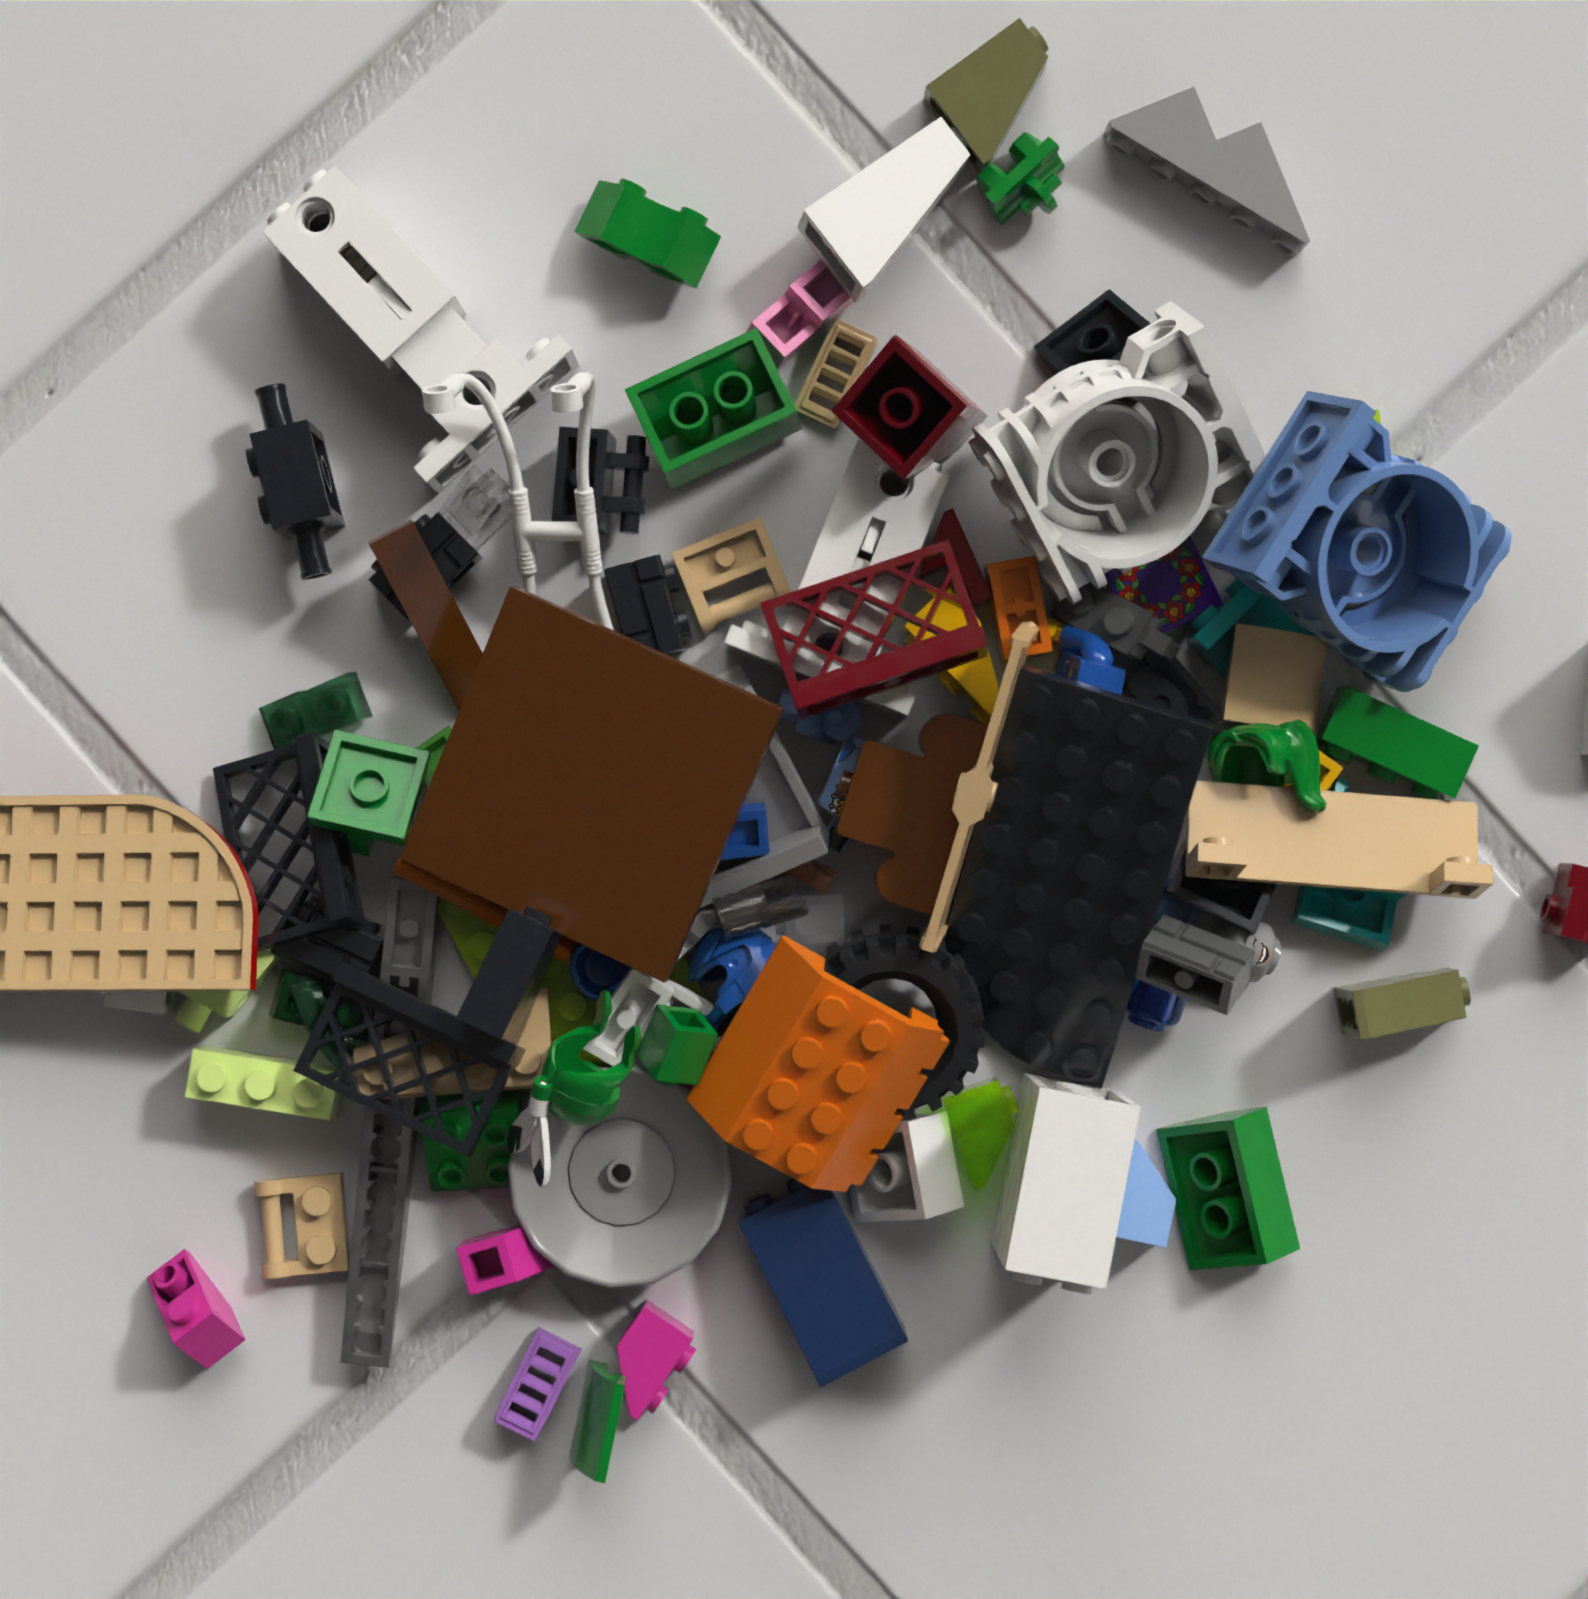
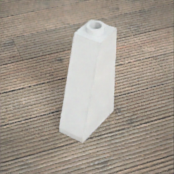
M942 117L917 132L803 211L797 226L798 230L855 304L865 297L961 174L970 156L964 140L955 128H950Z

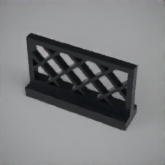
M314 732L295 737V744L213 768L225 840L236 852L247 874L257 859L274 869L260 893L258 894L255 891L254 893L258 905V914L261 913L266 905L281 914L282 917L271 934L258 937V951L339 928L350 931L365 926L356 872L347 834L309 825L308 812L330 746L329 742ZM295 758L298 773L287 790L270 780L281 762ZM264 768L261 774L255 770ZM248 772L258 779L242 803L232 797L229 778ZM267 784L284 794L269 819L252 809ZM300 790L302 792L303 799L297 796ZM293 801L304 806L306 819L296 835L279 826ZM234 804L239 807V809H238V811L236 812V814H235ZM248 814L266 823L251 848L240 842L238 831ZM275 830L292 839L278 864L261 855L262 850ZM309 835H310L311 845H310L309 843L305 842V840L307 839V837H308ZM302 846L313 852L315 862L304 881L287 871ZM242 850L247 852V855L245 856L244 860ZM283 876L301 886L286 911L269 901ZM317 880L320 891L314 888V885L316 884ZM311 892L321 898L325 918L306 924L295 916ZM291 922H293V923H295V924L298 925V926H296V927H293V928H289V929H288V927L290 926Z
M341 962L332 979L336 981V984L293 1071L471 1157L514 1066H519L526 1049L514 1043L498 1039L457 1019L456 1015L363 970ZM344 996L360 1003L366 1023L341 1032L336 1013ZM370 1008L385 1016L374 1020ZM394 1020L402 1023L409 1044L384 1053L376 1027ZM331 1026L333 1035L324 1038ZM368 1030L377 1056L352 1065L344 1039ZM414 1030L428 1037L417 1041ZM439 1041L447 1045L453 1065L428 1074L420 1048ZM336 1042L344 1068L326 1075L311 1068L310 1066L318 1049ZM412 1051L420 1077L395 1086L387 1060ZM457 1051L462 1052L472 1058L460 1062ZM379 1063L387 1089L368 1096L360 1091L354 1072ZM484 1063L498 1070L489 1090L471 1095L463 1069ZM456 1072L464 1099L439 1107L430 1081ZM346 1075L350 1086L336 1080V1078ZM423 1084L431 1111L411 1117L404 1113L398 1093ZM390 1096L393 1107L379 1100ZM484 1099L477 1113L474 1102ZM467 1106L472 1126L464 1142L447 1134L441 1114ZM434 1117L437 1129L422 1121Z

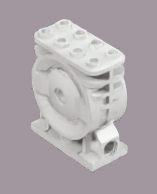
M1172 301L1154 310L1158 320L1127 338L1120 361L1092 360L1071 366L1048 379L1034 393L1032 392L1024 397L1026 404L1018 412L1013 414L1006 407L998 412L1000 422L987 429L981 422L972 427L975 437L968 441L979 463L983 467L986 465L994 477L989 483L1000 503L1004 507L1007 505L1015 517L1010 523L1024 546L1028 545L1035 556L1040 580L1044 585L1049 584L1059 601L1067 598L1074 605L1082 600L1078 590L1080 587L1089 582L1098 590L1106 586L1107 580L1104 573L1117 568L1124 574L1131 570L1132 567L1155 561L1177 548L1196 529L1207 510L1224 513L1235 506L1266 457L1206 326ZM1187 380L1188 386L1183 395L1179 396L1171 389ZM1130 397L1140 402L1149 411L1158 431L1159 453L1157 439L1149 422L1131 406L1113 399ZM1112 448L1109 459L1102 464L1096 465L1099 455L1104 450ZM1048 470H1050L1051 477L1057 488L1071 502L1089 510H1104L1111 525L1102 527L1098 516L1094 512L1077 511L1060 503L1047 487ZM1148 483L1154 494L1151 499H1149L1144 489Z

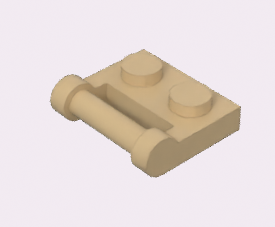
M761 517L671 552L704 634L716 630V624L760 607L761 602L791 592ZM766 569L771 582L708 607L704 593Z
M343 1172L254 1181L255 1196L260 1197L266 1258V1262L261 1263L262 1279L349 1271L350 1248ZM293 1193L299 1257L296 1259H285L279 1194Z

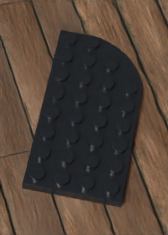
M1023 665L1020 668L993 762V771L990 778L993 782L998 783L990 812L986 811L984 818L976 822L949 916L947 931L948 952L953 956L958 953L965 961L966 970L970 976L974 977L977 984L985 1019L983 1020V1029L1002 1048L1034 1067L1102 1089L1136 981L1135 976L1143 941L1151 932L1215 724L1027 665Z

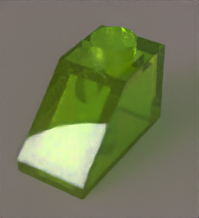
M996 1076L965 1086L957 1096L951 1091L942 1096L974 1191L985 1187L1015 1127L1011 1114L1019 1112L1010 1084L1001 1087L1000 1081Z

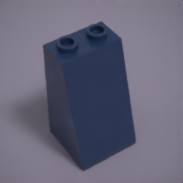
M792 1178L785 1183L788 1191L771 1199L769 1193H765L744 1204L743 1208L746 1213L739 1216L738 1224L821 1388L908 1342V1337L899 1313L835 1192L812 1189Z

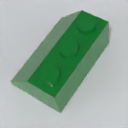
M757 328L625 389L671 491L802 430L798 411Z
M1267 1107L1228 1111L1156 1129L1170 1190L1176 1198L1175 1211L1189 1270L1268 1264L1300 1249Z

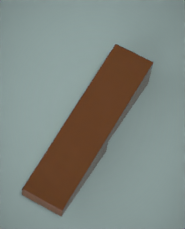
M410 519L368 541V544L459 711L483 653L414 522Z

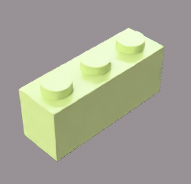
M208 1045L193 1048L185 1092V1097L328 1121L339 1116L342 1100L341 1094L294 1072L293 1070L298 1060ZM313 1062L310 1066L325 1075L343 1068ZM346 1075L336 1078V1080L344 1083Z

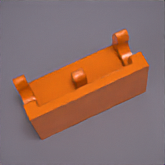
M1035 556L988 563L984 568L986 584L992 595L989 602L1000 663L1008 662L1012 649V644L1009 642L1010 638L1022 622L1031 621L1040 627L1036 640H1033L1030 644L1027 657H1038L1052 652Z

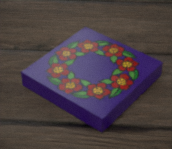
M1191 536L1177 548L1155 561L1132 567L1131 570L1124 574L1117 568L1104 573L1107 580V590L1153 613L1164 623L1159 630L1162 633L1169 632L1196 619L1210 604L1216 609L1223 605V601Z

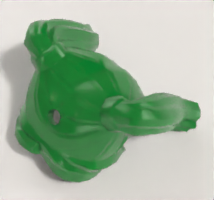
M1298 719L1284 722L1278 726L1266 723H1254L1247 726L1238 725L1216 734L1207 756L1208 766L1212 770L1213 782L1281 787L1292 783L1297 799L1307 810L1321 813L1326 809L1327 803L1321 796L1320 758L1316 736L1305 722Z

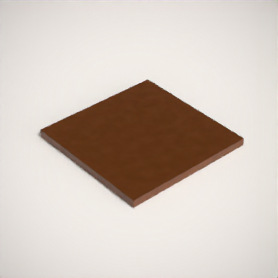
M510 586L400 859L506 909L510 908L522 914L525 907L529 906L554 918L550 928L558 931L561 935L666 983L670 979L785 708L517 586Z

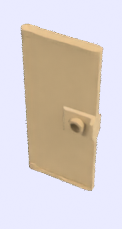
M1022 622L1010 638L1009 642L1012 644V649L979 759L972 770L961 773L956 787L952 811L959 822V826L929 926L919 943L920 949L931 953L937 952L948 931L951 907L976 822L984 818L986 811L990 812L998 783L993 782L990 778L993 771V762L1020 668L1025 664L1030 644L1033 640H1036L1040 628L1034 622Z

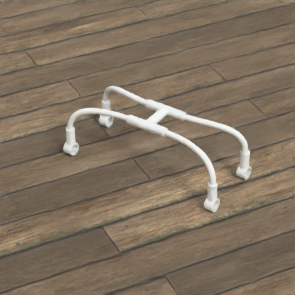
M589 372L576 373L567 383L555 385L550 389L552 410L554 412L569 413L580 410L576 453L577 488L574 490L577 521L531 520L528 489L523 487L521 470L510 432L492 395L477 378L466 373L450 374L440 384L422 389L426 413L439 414L455 409L454 398L463 391L464 386L474 392L486 409L499 438L511 484V488L508 491L518 572L523 577V590L536 595L535 573L538 568L534 541H580L583 572L588 576L590 592L599 624L614 630L601 585L600 574L603 568L597 515L595 512L594 490L589 485V443L595 397L594 376Z

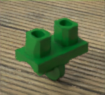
M1024 132L1012 143L1009 149L1011 158L1018 164L1015 168L1006 174L995 163L989 164L976 176L978 188L987 200L992 217L999 224L1003 225L1018 210L1025 216H1028L1037 206L1048 214L1057 208V203L1052 193L1062 184L1057 175L1065 166L1057 153L1060 150L1059 145L1049 136L1041 142L1031 134Z

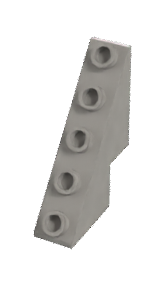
M1195 87L1181 91L1108 122L1104 135L1107 139L1105 144L1111 150L1124 157H1130L1132 154L1148 163L1146 168L1157 178L1166 182H1171L1174 179L1188 187V194L1199 203L1212 207L1214 204L1231 213L1229 218L1239 227L1248 231H1254L1256 228L1272 238L1271 244L1281 252L1295 256L1296 253L1301 252L1310 242L1262 122L1216 140Z

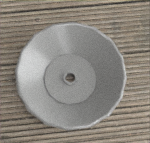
M633 1065L626 1079L618 1086L620 1089V1099L616 1110L601 1123L591 1126L569 1124L558 1119L548 1110L546 1117L550 1140L551 1174L546 1186L540 1187L535 1179L532 1167L531 1142L524 1151L511 1153L508 1163L512 1211L533 1249L568 1277L609 1289L654 1284L691 1264L719 1230L732 1188L727 1142L686 1100L690 1090L681 1083L675 1086L660 1084L650 1076L646 1068ZM605 1066V1067H599V1068H601V1069H603V1070H606V1069H609V1068H611V1067H613V1066ZM618 1164L627 1165L631 1170L630 1178L625 1181L617 1180L613 1175V1168Z

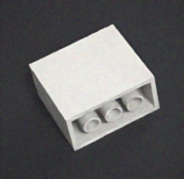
M1023 1072L991 1244L1004 1269L1012 1273L1011 1278L1013 1280L1041 1285L1043 1277L1055 1279L1062 1283V1289L1081 1294H1092L1093 1287L1107 1288L1141 1108L1118 1090L1100 1089L1087 1084Z

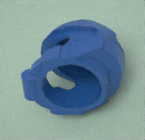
M738 924L714 928L706 932L694 946L688 967V981H698V983L706 984L726 978L725 983L718 989L719 998L709 1014L704 1015L717 1032V1037L729 1026L776 946V942H772V938L759 928Z

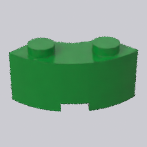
M621 178L619 184L599 180L574 232L623 260L626 257L637 260L658 276L697 288L721 238L719 234L705 226L708 219L699 212L687 207H682L680 211H676L645 197L647 191L627 179Z

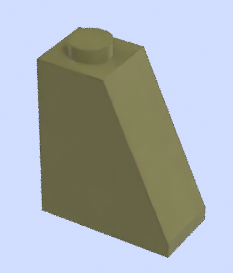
M1020 18L929 83L925 88L924 100L937 118L942 117L950 128H955L968 147L967 151L970 153L968 160L978 173L994 160L1047 63L1048 56L1045 52L1048 51L1046 41L1035 27L1031 26L1028 29Z
M1452 968L1334 987L1342 1035L1358 1040L1376 1038L1467 1018L1465 1006L1471 1003L1470 990L1466 978L1460 977L1458 969Z

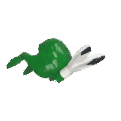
M602 991L597 1001V1014L592 1025L578 1027L558 1037L550 1045L546 1053L545 1063H543L542 1074L534 1078L529 1106L518 1116L508 1131L507 1146L511 1153L524 1151L531 1142L532 1167L535 1179L540 1187L548 1184L551 1174L550 1140L546 1117L548 1110L555 1117L569 1124L591 1126L601 1123L616 1110L620 1099V1089L618 1086L626 1079L633 1068L635 1053L641 1043L640 1027L632 1026L626 1034L622 1060L617 1065L603 1070L579 1057L584 1046L600 1036L605 1030L609 1016L612 1013L609 991Z

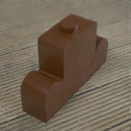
M952 714L936 715L923 724L919 732L918 744L923 757L873 741H866L860 748L854 771H843L835 797L844 800L836 825V832L840 836L888 850L892 853V857L880 863L875 872V886L883 899L932 916L959 826V822L952 811L956 787L961 773L972 770L978 761L988 725Z

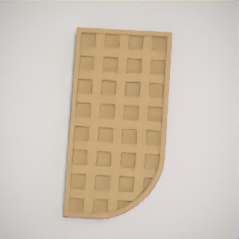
M140 794L0 796V992L256 991L259 927L256 896L246 869L236 852L210 824L194 813L172 802Z

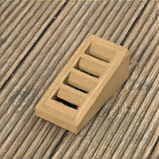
M834 319L795 403L798 413L836 431L841 420L831 410L810 401L809 398L812 392L838 403L867 368L878 345V339L839 319ZM838 338L862 349L860 356L858 357L835 346ZM829 357L853 367L852 374L849 375L826 364ZM820 375L844 385L843 393L819 383Z

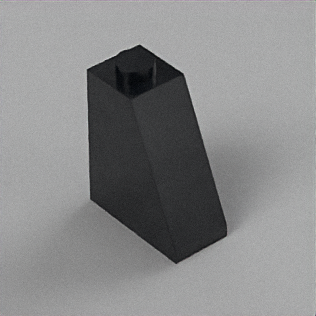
M529 906L525 907L522 914L510 908L508 909L456 1017L457 1019L498 1039L518 1045L561 937V933L550 928L554 918Z

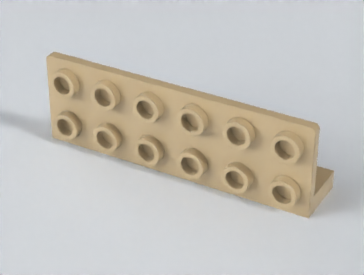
M1197 780L1187 813L1186 877L1476 899L1493 885V865L1478 864V806L1474 802L1320 790L1321 796L1327 803L1326 809L1320 813L1307 810L1297 799L1293 788Z

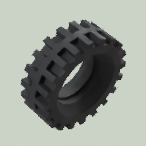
M889 924L879 925L878 934L864 936L862 929L851 932L852 941L841 947L835 941L827 947L824 971L858 990L873 981L890 978L912 983L925 992L934 1006L935 1019L938 1021V1026L944 1031L943 1035L950 1040L933 1070L921 1069L928 1078L909 1109L896 1110L903 1111L904 1120L915 1119V1108L926 1104L934 1112L942 1107L941 1097L951 1091L957 1096L964 1089V1076L967 1072L975 1074L979 1065L977 1054L979 1047L984 1048L985 1044L983 1020L985 1019L975 979L969 975L966 970L965 961L958 953L953 956L946 950L943 940L937 952L931 953L920 949L919 943L922 937H920L919 929L908 926L906 934L893 933Z

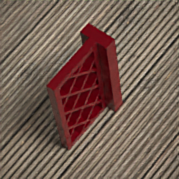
M949 539L760 603L799 720L985 658L988 653L985 635L982 627L979 626ZM943 556L948 574L940 589L915 578L922 562ZM912 566L909 574L900 571L901 569ZM888 574L904 582L893 605L868 594L875 578ZM865 582L862 590L853 587V585ZM951 582L957 597L947 593ZM911 585L936 597L925 620L900 609ZM842 590L857 597L846 621L821 610L829 593ZM818 598L814 606L806 603V601ZM942 600L962 609L967 623L966 626L946 631L931 624ZM864 601L889 613L877 636L853 625ZM795 606L810 613L797 637L779 628L774 612ZM895 616L920 627L912 644L899 647L884 640ZM817 617L842 628L830 652L805 641ZM927 631L936 635L923 640ZM848 632L873 643L865 660L852 663L837 656ZM783 639L794 644L789 655ZM879 647L889 651L875 656ZM801 648L826 659L817 676L797 682L792 665ZM832 663L841 666V668L829 671Z

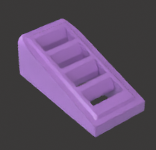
M538 1327L493 1421L530 1440L537 1441L582 1348ZM539 1347L566 1359L563 1366L561 1367L537 1355ZM530 1365L556 1377L554 1384L527 1372ZM521 1383L546 1395L545 1402L543 1403L519 1391ZM512 1402L538 1414L536 1420L533 1421L509 1409Z

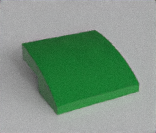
M589 1360L570 1450V1460L574 1467L588 1478L596 1482L605 1483L626 1376L608 1373V1363Z

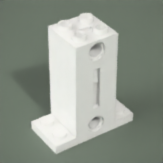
M857 440L799 589L921 549L949 479V476L940 473L942 466L933 462L931 466L906 479H902L867 444ZM895 479L902 483L905 492L896 497L888 496L882 491L880 484L885 480ZM912 566L901 569L900 571L909 574ZM886 574L875 578L868 594L893 605L904 582ZM865 582L853 585V587L862 590ZM842 590L829 593L821 610L846 621L857 597ZM818 598L806 601V603L814 606ZM864 601L853 625L877 636L889 613ZM792 606L782 630L798 637L810 613ZM817 617L805 641L814 645L825 639L836 641L842 628ZM744 621L742 628L731 624L724 641L726 650L783 672L773 640H771L769 629L749 621ZM848 632L841 645L842 654L840 657L852 663L865 660L873 643ZM783 639L789 655L794 644ZM879 647L875 656L879 655L882 647ZM801 648L792 667L795 676L805 680L817 676L825 661L818 658L816 654ZM832 663L829 671L841 668V666ZM905 684L857 700V702L905 720L909 715L915 697L906 693L909 685Z

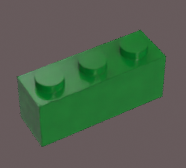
M1346 685L1336 689L1315 735L1316 741L1325 746L1323 753L1328 757L1345 764H1349L1353 758L1369 765L1366 773L1389 784H1394L1396 778L1413 785L1411 794L1419 798L1437 800L1440 798L1444 800L1456 798L1479 747L1475 743Z

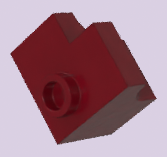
M1560 863L1553 893L1547 894L1542 903L1540 921L1545 923L1542 933L1588 945V867L1573 863Z

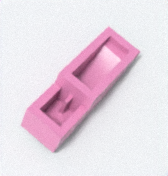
M820 260L792 283L780 299L752 321L746 332L755 328L758 329L777 370H779L840 315L853 300L824 262Z

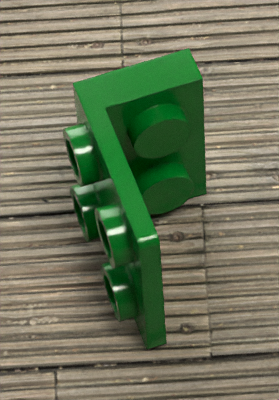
M522 1089L502 1091L471 1157L423 1135L431 1191L510 1188L508 1163L511 1152L507 1146V1137L511 1125L521 1113ZM463 1094L435 1096L439 1107L464 1099ZM422 1096L420 1114L431 1111L427 1096ZM484 1099L474 1102L477 1113ZM467 1106L441 1114L447 1134L464 1142L472 1126ZM434 1117L422 1121L437 1129Z

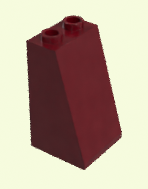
M897 335L889 340L831 410L902 479H906L931 466L934 462H938L957 452L973 434L972 427L980 422L982 423L988 417L919 350Z

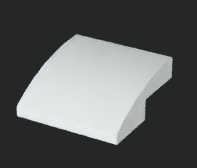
M631 967L611 996L612 1013L609 1016L604 1032L588 1042L583 1049L606 1063L615 1066L622 1060L625 1036L632 1026L640 1027L642 1042L656 1004L699 1009L704 1016L712 1011L714 1008L713 1003L671 980L663 983ZM638 1048L633 1065L646 1068L637 1056Z

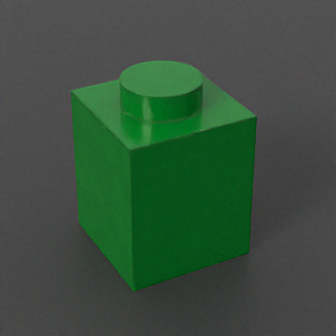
M656 1004L637 1056L649 1071L650 1076L660 1084L666 1086H675L678 1083L698 1085L718 1034L699 1009Z

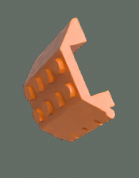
M782 935L707 1061L698 1085H693L686 1100L722 1139L812 1189L846 1192L851 1184H863L879 1158L872 1149L884 1150L903 1119L902 1115L896 1110L909 1109L928 1078L921 1069L933 1070L950 1040L943 1035L944 1031L938 1026L936 1019L914 1007H911L907 1017L825 972L826 958Z

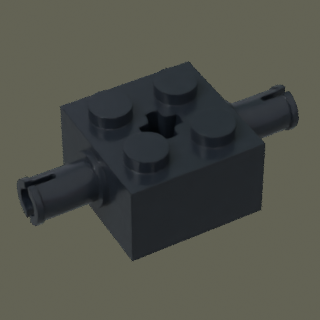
M284 383L260 387L255 390V394L258 397L265 430L249 434L252 448L246 449V458L253 478L259 477L264 495L257 497L262 520L265 525L271 524L274 531L289 540H293L302 580L330 575L332 570L329 567L321 532L345 527V522L323 434L307 419L293 422Z

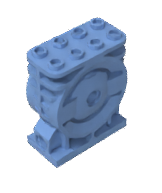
M1307 391L1202 556V559L1216 569L1229 572L1255 593L1274 598L1291 620L1304 629L1313 632L1322 641H1325L1327 648L1336 654L1342 655L1344 661L1352 667L1362 670L1363 675L1373 683L1400 692L1412 691L1422 687L1429 680L1435 664L1447 645L1455 639L1459 626L1473 604L1482 596L1484 587L1498 564L1509 553L1512 534L1505 525L1494 521L1491 514L1484 508L1471 504L1470 497L1442 473L1425 467L1413 459L1391 454L1389 431L1373 419L1376 411L1364 401ZM1365 602L1355 607L1344 608L1347 603Z

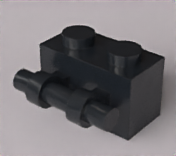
M559 426L552 521H577L574 490L577 488L576 453L578 428ZM591 428L589 485L594 490L598 532L602 535H609L610 515L615 513L621 514L619 533L637 535L639 534L640 516H645L646 500L642 499L643 474L649 472L650 457L645 455L646 437L638 435L627 436L626 453H616L617 439L608 429ZM614 470L624 471L622 497L612 496Z

